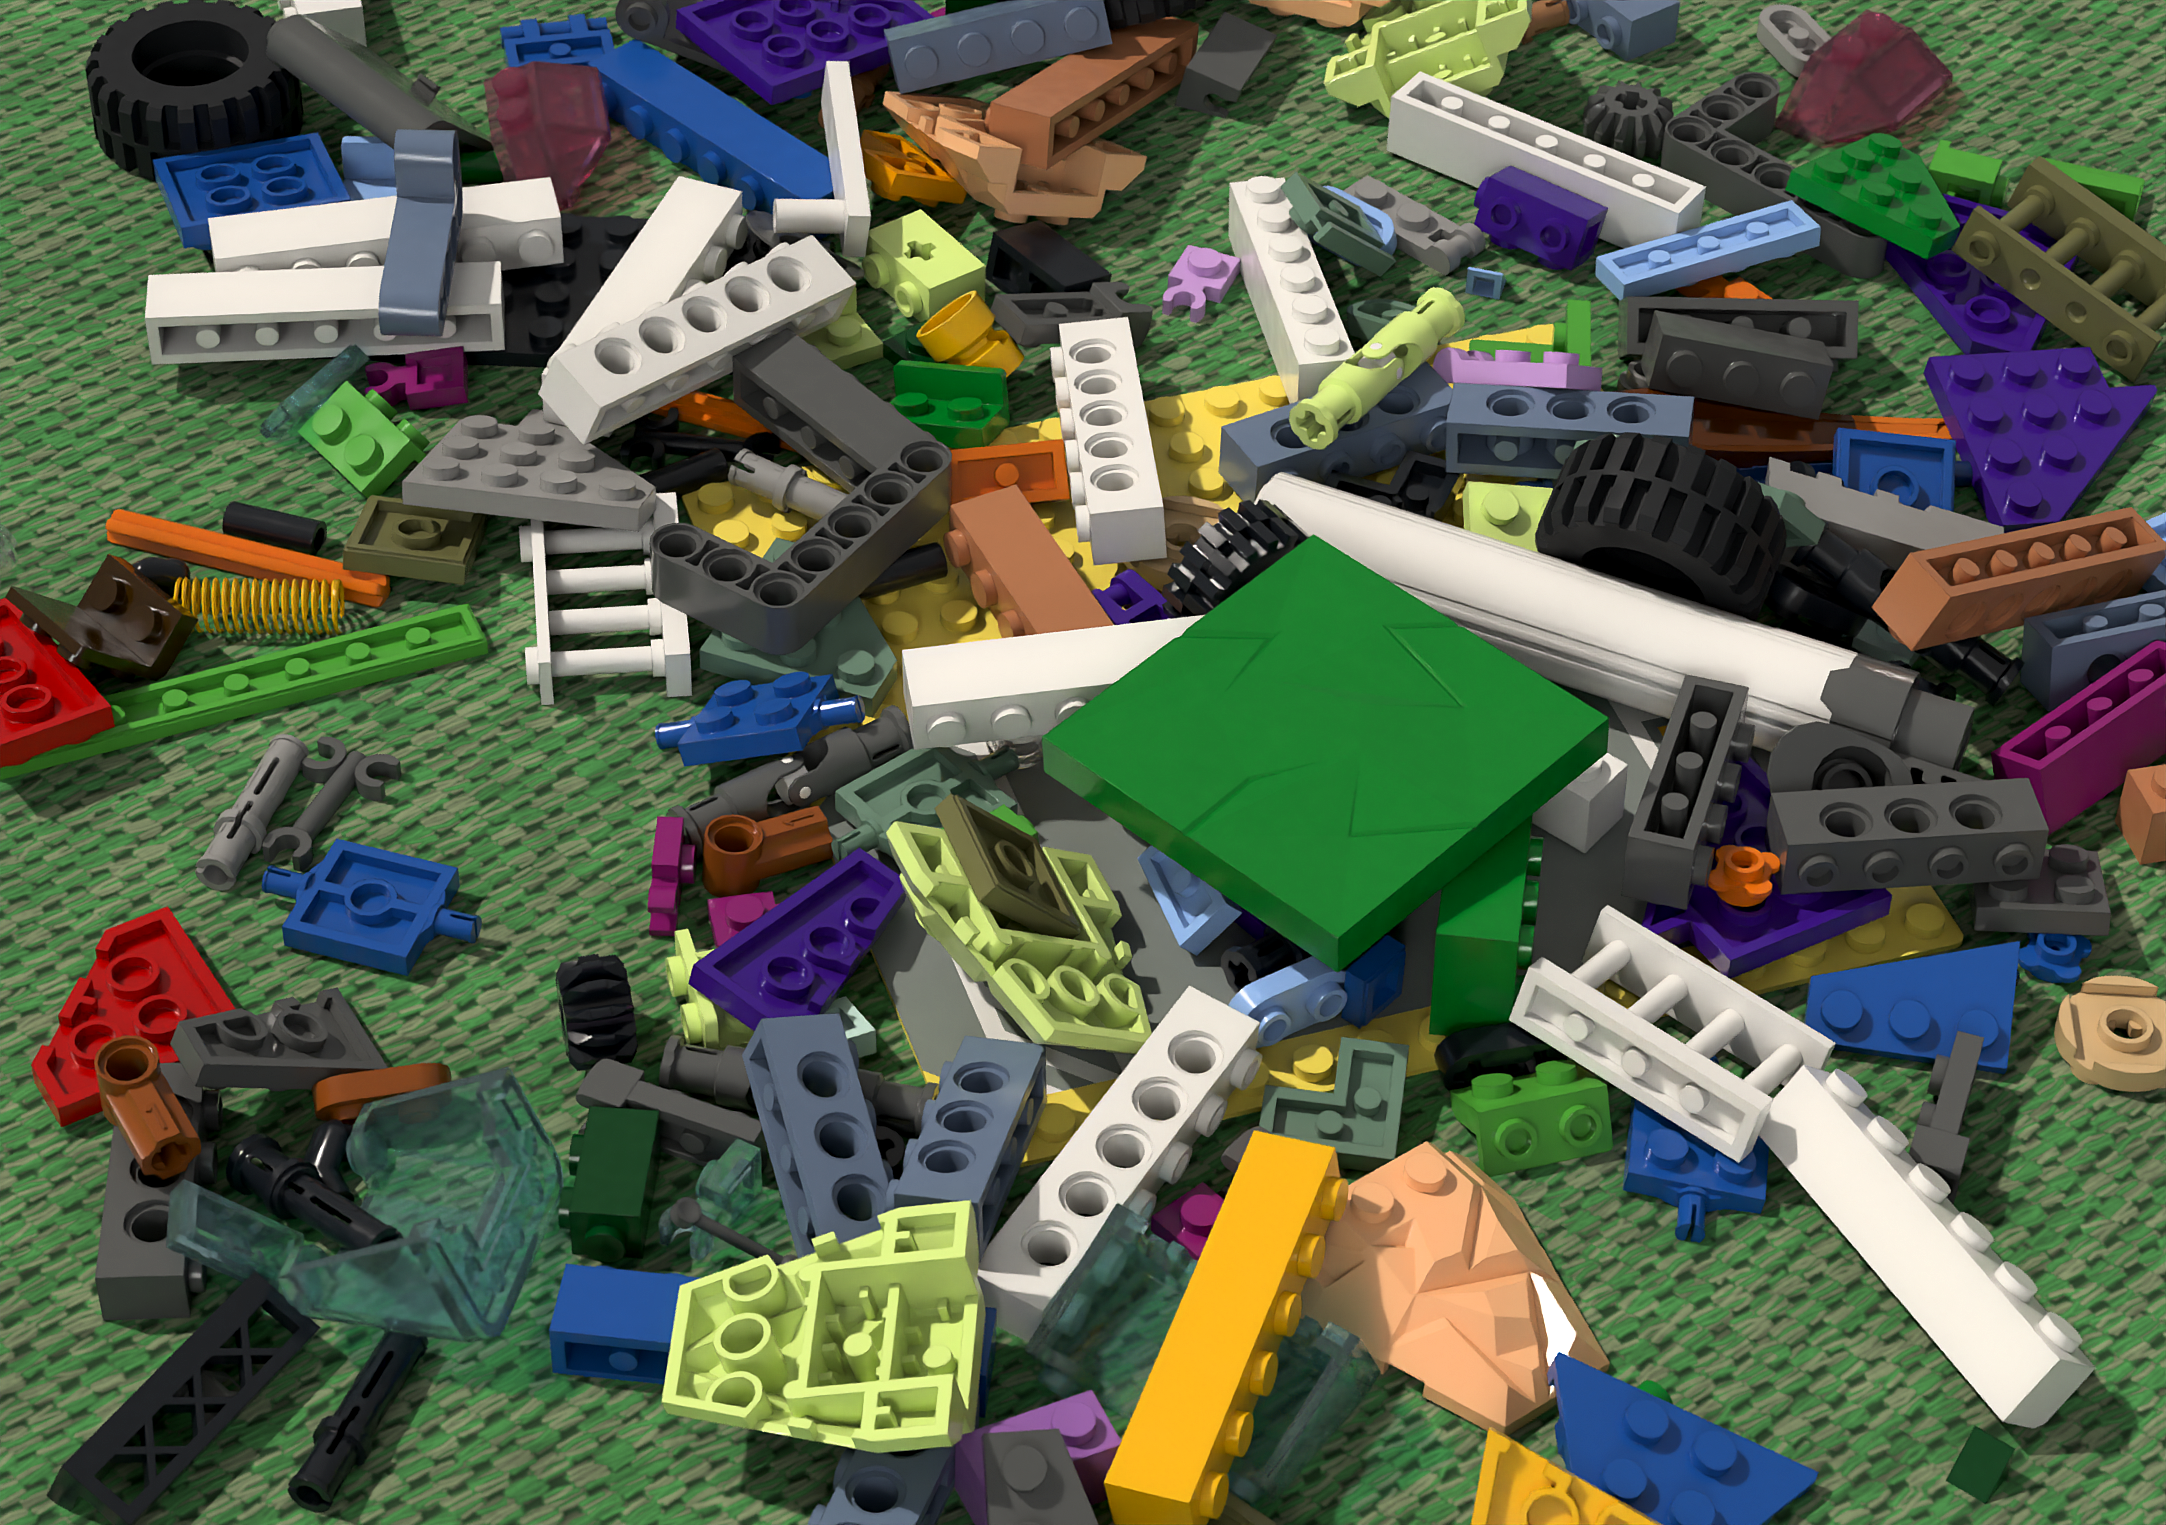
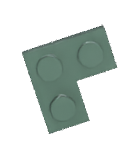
M1341 1037L1334 1093L1265 1085L1259 1126L1274 1135L1335 1147L1339 1168L1373 1172L1396 1158L1409 1045Z

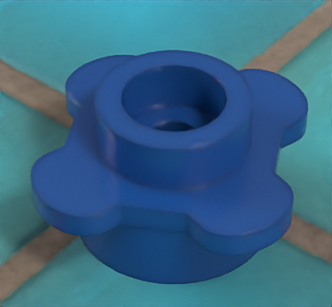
M2027 933L2029 938L2028 945L2019 949L2018 964L2023 969L2028 970L2036 978L2050 983H2072L2080 978L2081 968L2079 964L2083 958L2090 956L2092 945L2086 937L2070 934Z

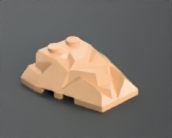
M885 91L883 105L902 130L931 158L938 159L946 171L973 199L995 208L994 216L1001 220L1026 223L1028 215L1036 216L1038 220L1043 222L1068 225L1070 217L1093 218L1101 211L1106 190L1122 191L1145 168L1147 156L1098 137L1047 170L1021 164L1022 148L986 133L985 116L991 104L970 97L918 93L900 94V92Z
M1426 1141L1348 1185V1199L1343 1216L1338 1222L1330 1221L1324 1236L1325 1255L1321 1270L1315 1279L1307 1278L1301 1292L1302 1310L1298 1328L1303 1333L1323 1344L1329 1338L1330 1333L1366 1351L1363 1365L1383 1375L1390 1364L1424 1382L1422 1396L1486 1431H1488L1489 1427H1492L1506 1436L1525 1426L1557 1404L1555 1386H1548L1547 1372L1558 1351L1602 1372L1608 1370L1610 1362L1558 1276L1518 1204L1469 1158L1452 1151L1444 1154L1434 1144Z

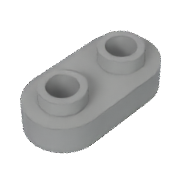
M1785 4L1772 5L1761 11L1758 21L1757 38L1790 74L1802 79L1818 80L1829 77L1834 73L1839 51L1838 45L1806 11L1796 6Z

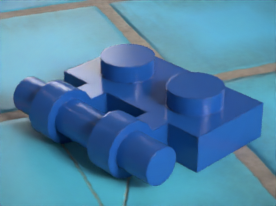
M584 14L568 15V21L538 23L537 18L520 20V25L500 27L501 46L504 48L511 87L588 80L587 63L615 49L606 17L585 19Z

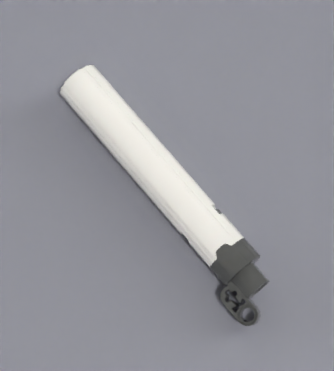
M1280 472L1275 474L1262 487L1254 503L1256 505L1258 500L1261 499L1269 501L1272 505L1275 504L1309 536L1314 534L1453 620L1458 626L1466 628L1549 681L1667 719L1671 717L1686 674L1749 687L1745 723L1755 725L1752 745L1754 747L1772 752L1779 739L1795 726L1817 721L1837 725L1892 750L1901 757L1910 770L1913 784L1983 780L1959 772L1972 733L1975 707L1918 690L1920 672L1787 630L1770 627L1733 613L1288 473Z

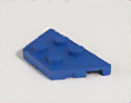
M1559 1351L1549 1366L1547 1372L1548 1386H1555L1559 1420L1554 1426L1558 1453L1565 1462L1566 1470L1662 1525H1766L1796 1498H1800L1808 1492L1816 1481L1817 1471Z

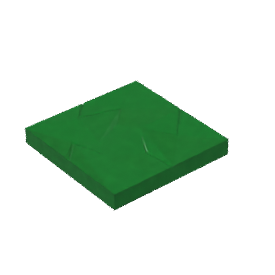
M1313 534L1188 627L1180 637L1172 639L1042 736L1045 773L1339 973L1602 758L1608 749L1609 717L1466 628L1458 626L1453 620Z

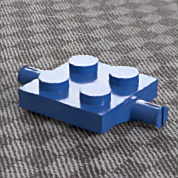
M793 672L777 678L773 683L751 685V682L748 680H736L718 687L702 711L697 716L691 717L690 720L658 723L655 729V738L660 749L678 747L684 767L803 751L812 736L821 730H827L829 726L856 722L862 723L865 720V706L863 699L859 695L838 699L839 695L833 674L810 677L807 672Z
M336 838L323 861L310 869L309 872L301 874L270 865L267 867L268 871L264 872L262 878V891L264 893L296 899V905L282 926L284 946L405 976L409 975L424 947L434 937L444 935L474 944L481 931L482 919L479 915L474 916L447 909L460 887L459 871L457 867Z
M1714 1055L1710 1060L1719 1065V1060ZM1631 1096L1622 1190L1657 1197L1678 1207L1675 1236L1679 1240H1686L1691 1225L1690 1241L1701 1242L1705 1238L1706 1212L1730 1209L1761 1214L1766 1200L1769 1146L1758 1135L1752 1151L1738 1163Z

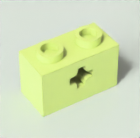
M921 209L869 230L866 254L862 260L865 278L873 288L878 289L881 287L893 297L904 316H914L920 323L925 320L928 321L943 307L970 291H977L985 302L986 266Z

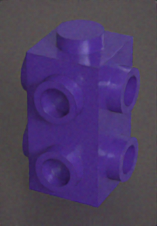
M1510 165L1492 176L1486 177L1480 184L1474 199V207L1479 209L1474 224L1482 232L1489 234V240L1500 247L1507 249L1521 248L1538 256V262L1553 270L1566 268L1572 271L1585 263L1594 253L1609 208Z

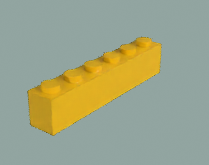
M1253 1131L1105 1478L1104 1486L1114 1525H1207L1209 1518L1218 1519L1222 1514L1229 1490L1227 1474L1235 1456L1243 1457L1249 1448L1254 1427L1252 1413L1260 1395L1267 1397L1272 1391L1277 1376V1351L1284 1336L1292 1337L1298 1327L1302 1310L1301 1292L1307 1278L1315 1279L1321 1270L1325 1255L1324 1236L1330 1221L1338 1222L1345 1211L1349 1187L1347 1179L1340 1178L1335 1147Z

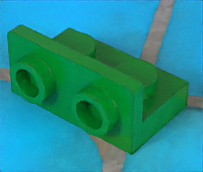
M900 360L893 367L896 397L890 403L900 414L921 430L929 432L938 442L949 448L965 449L989 446L1010 424L1006 372L1002 368Z

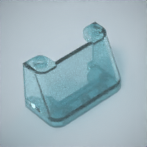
M509 1066L363 1105L346 1144L347 1158L352 1170L362 1177L369 1189L360 1207L385 1224L398 1229L397 1231L403 1235V1238L353 1251H347L340 1247L337 1255L329 1257L322 1248L315 1244L294 1248L288 1254L277 1278L281 1283L285 1299L291 1306L296 1307L300 1314L310 1319L466 1344L500 1336L506 1327L558 1206L561 1190L564 1186L563 1170L556 1149Z
M1117 1203L1024 1350L1042 1368L1036 1379L1045 1387L1065 1399L1077 1395L1079 1391L1083 1393L1092 1390L1100 1404L1130 1421L1198 1261L1191 1257L1184 1246L1175 1241L1169 1244L1154 1234L1148 1236L1145 1231L1150 1225L1149 1221ZM1305 1315L1303 1320H1299L1294 1335L1292 1337L1284 1336L1277 1351V1376L1272 1391L1267 1397L1259 1396L1252 1413L1254 1427L1249 1448L1243 1457H1234L1227 1474L1229 1478L1228 1491L1252 1507L1256 1506L1260 1497L1273 1503L1278 1500L1366 1398L1381 1373L1361 1338L1330 1321L1323 1330L1318 1321Z

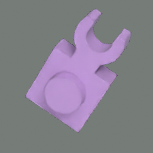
M1188 245L1168 275V287L1163 294L1162 313L1170 315L1176 306L1187 305L1191 307L1190 321L1199 322L1205 315L1206 300L1220 303L1240 273L1241 258L1222 254L1210 248Z

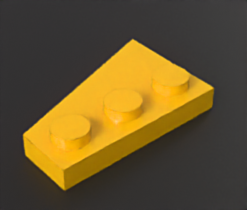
M1488 1428L1471 1525H1662L1496 1429Z

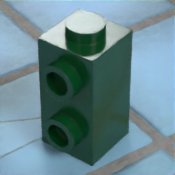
M589 1106L584 1134H573L570 1144L569 1173L570 1176H576L574 1187L563 1186L559 1201V1228L570 1229L572 1254L587 1255L599 1262H615L622 1257L643 1259L661 1159L659 1111Z

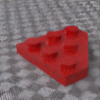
M168 906L105 930L95 948L97 959L86 978L79 977L58 1015L60 1026L49 1046L42 1045L31 1064L34 1083L61 1128L103 1111L94 1065L96 1053L103 1044L121 1036H140L149 1040L157 1048L160 1063H181L170 1045L178 1022L235 1009Z

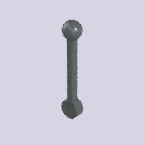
M682 1197L670 1209L671 1220L679 1228L689 1229L696 1226L755 1258L768 1254L777 1266L798 1259L796 1255L792 1254L783 1257L702 1214L700 1205L692 1198Z

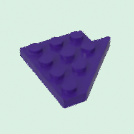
M1942 193L1960 225L1956 241L1972 211L1978 205L1999 220L2009 212ZM2032 223L2019 232L2021 236L2044 252L2057 242ZM1888 241L1885 259L1965 355L2036 350L2049 321L1951 251L1953 247L1926 260ZM2076 255L2064 267L2074 272L2080 257Z
M2090 347L1929 357L1923 373L1951 438L1956 440V449L1961 460L1969 461L1972 466V485L1988 522L2004 527V533L2064 521L2150 409L2157 393L2155 385L2109 388Z

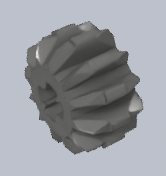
M1618 80L1615 87L1601 85L1598 88L1597 94L1588 97V103L1584 107L1583 134L1585 138L1636 159L1642 160L1645 155L1646 157L1658 160L1663 148L1666 123L1674 116L1672 101L1666 97H1661V90L1658 88H1643L1641 82L1635 85H1626Z

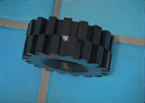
M1259 499L1256 505L1251 500L1240 502L1237 513L1229 507L1218 513V523L1212 526L1207 521L1197 530L1201 537L1194 544L1187 541L1179 552L1184 556L1182 562L1171 564L1167 575L1174 581L1163 585L1162 596L1167 600V602L1162 604L1164 613L1169 619L1206 615L1310 536L1275 504L1272 505L1267 500Z

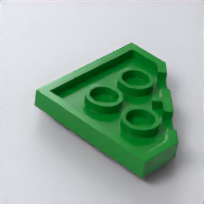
M1873 133L1792 169L1785 189L1926 260L1953 247L1960 229L1957 219L1920 155L1903 148L1902 142L1899 139L1884 133Z

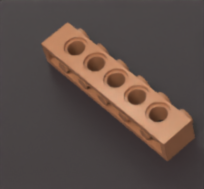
M2132 507L1912 552L1907 556L1871 608L1888 625L1890 634L1898 642L1906 645L1911 651L2023 626L2024 618L2136 596L2165 558L2166 542Z

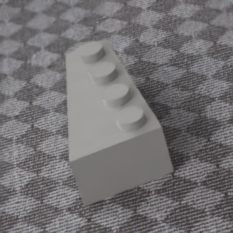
M1769 457L1765 485L1797 494L1805 501L1807 509L1829 524V530L1858 551L1866 548L1897 571L1912 552L2004 533V527L1932 505L1924 511L1903 505L1899 502V495L1879 489L1875 491L1874 495L1843 487L1842 478L1819 471L1815 478L1790 471L1789 462ZM1800 546L1785 548L1780 561L1781 564L1829 584L1804 565L1796 567L1790 562Z

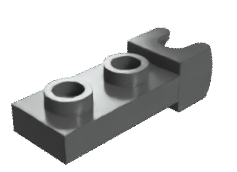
M1093 282L1090 292L996 294L991 307V311L995 315V321L1008 332L1016 344L1028 348H1036L1040 344L1060 343L1059 324L1128 317L1133 346L1135 348L1143 343L1152 320V308L1150 306L1131 304L1122 300L1128 294L1130 288L1129 285L1123 282Z
M1957 1031L1950 1057L1939 1054L1936 1056L1927 1094L1939 1096L1937 1104L1923 1101L1909 1155L1917 1164L1921 1163L1928 1166L1948 1184L1951 1193L1947 1198L1952 1204L1955 1201L1970 1138L1960 1136L1959 1133L1984 1042V1037Z
M604 1058L592 1067L576 1094V1101L588 1109L589 1106L659 1111L661 1152L753 1184H756L767 1167V1144L759 1120L753 1119L742 1112L729 1111L688 1097L677 1090H668L645 1082L643 1070ZM586 1122L579 1129L578 1134H584Z

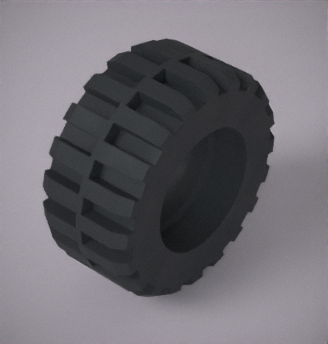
M172 0L158 3L157 8L148 11L145 8L132 12L127 21L124 22L119 19L112 24L105 35L99 37L90 51L91 54L86 62V76L95 136L105 155L110 159L115 158V163L129 173L138 168L139 175L142 178L156 181L153 159L298 136L303 125L302 115L304 114L300 80L285 68H280L271 62L266 54L267 35L276 21L269 15L264 17L258 9L245 5L243 8L236 7L233 1L217 0L216 3H211L204 0H188L187 3L174 4Z
M1624 432L1617 438L1612 433L1600 435L1571 451L1570 456L1566 458L1539 521L1535 532V543L1539 553L1733 613L1756 622L1787 546V533L1783 517L1780 515L1778 506L1771 496H1764L1761 485L1752 477H1743L1736 472V466L1722 458L1718 461L1705 455L1706 450L1691 444L1688 447L1675 444L1671 438L1655 435L1651 439L1642 437L1640 433Z

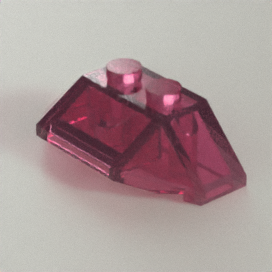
M1866 9L1810 55L1774 127L1820 148L1835 147L1837 142H1855L1873 133L1887 134L1895 132L1952 84L1953 74L1912 28L1892 20L1886 14Z
M533 61L519 67L505 68L495 76L484 79L491 142L505 182L550 177L559 212L574 207L581 194L579 187L593 173L612 139L602 77L598 68Z

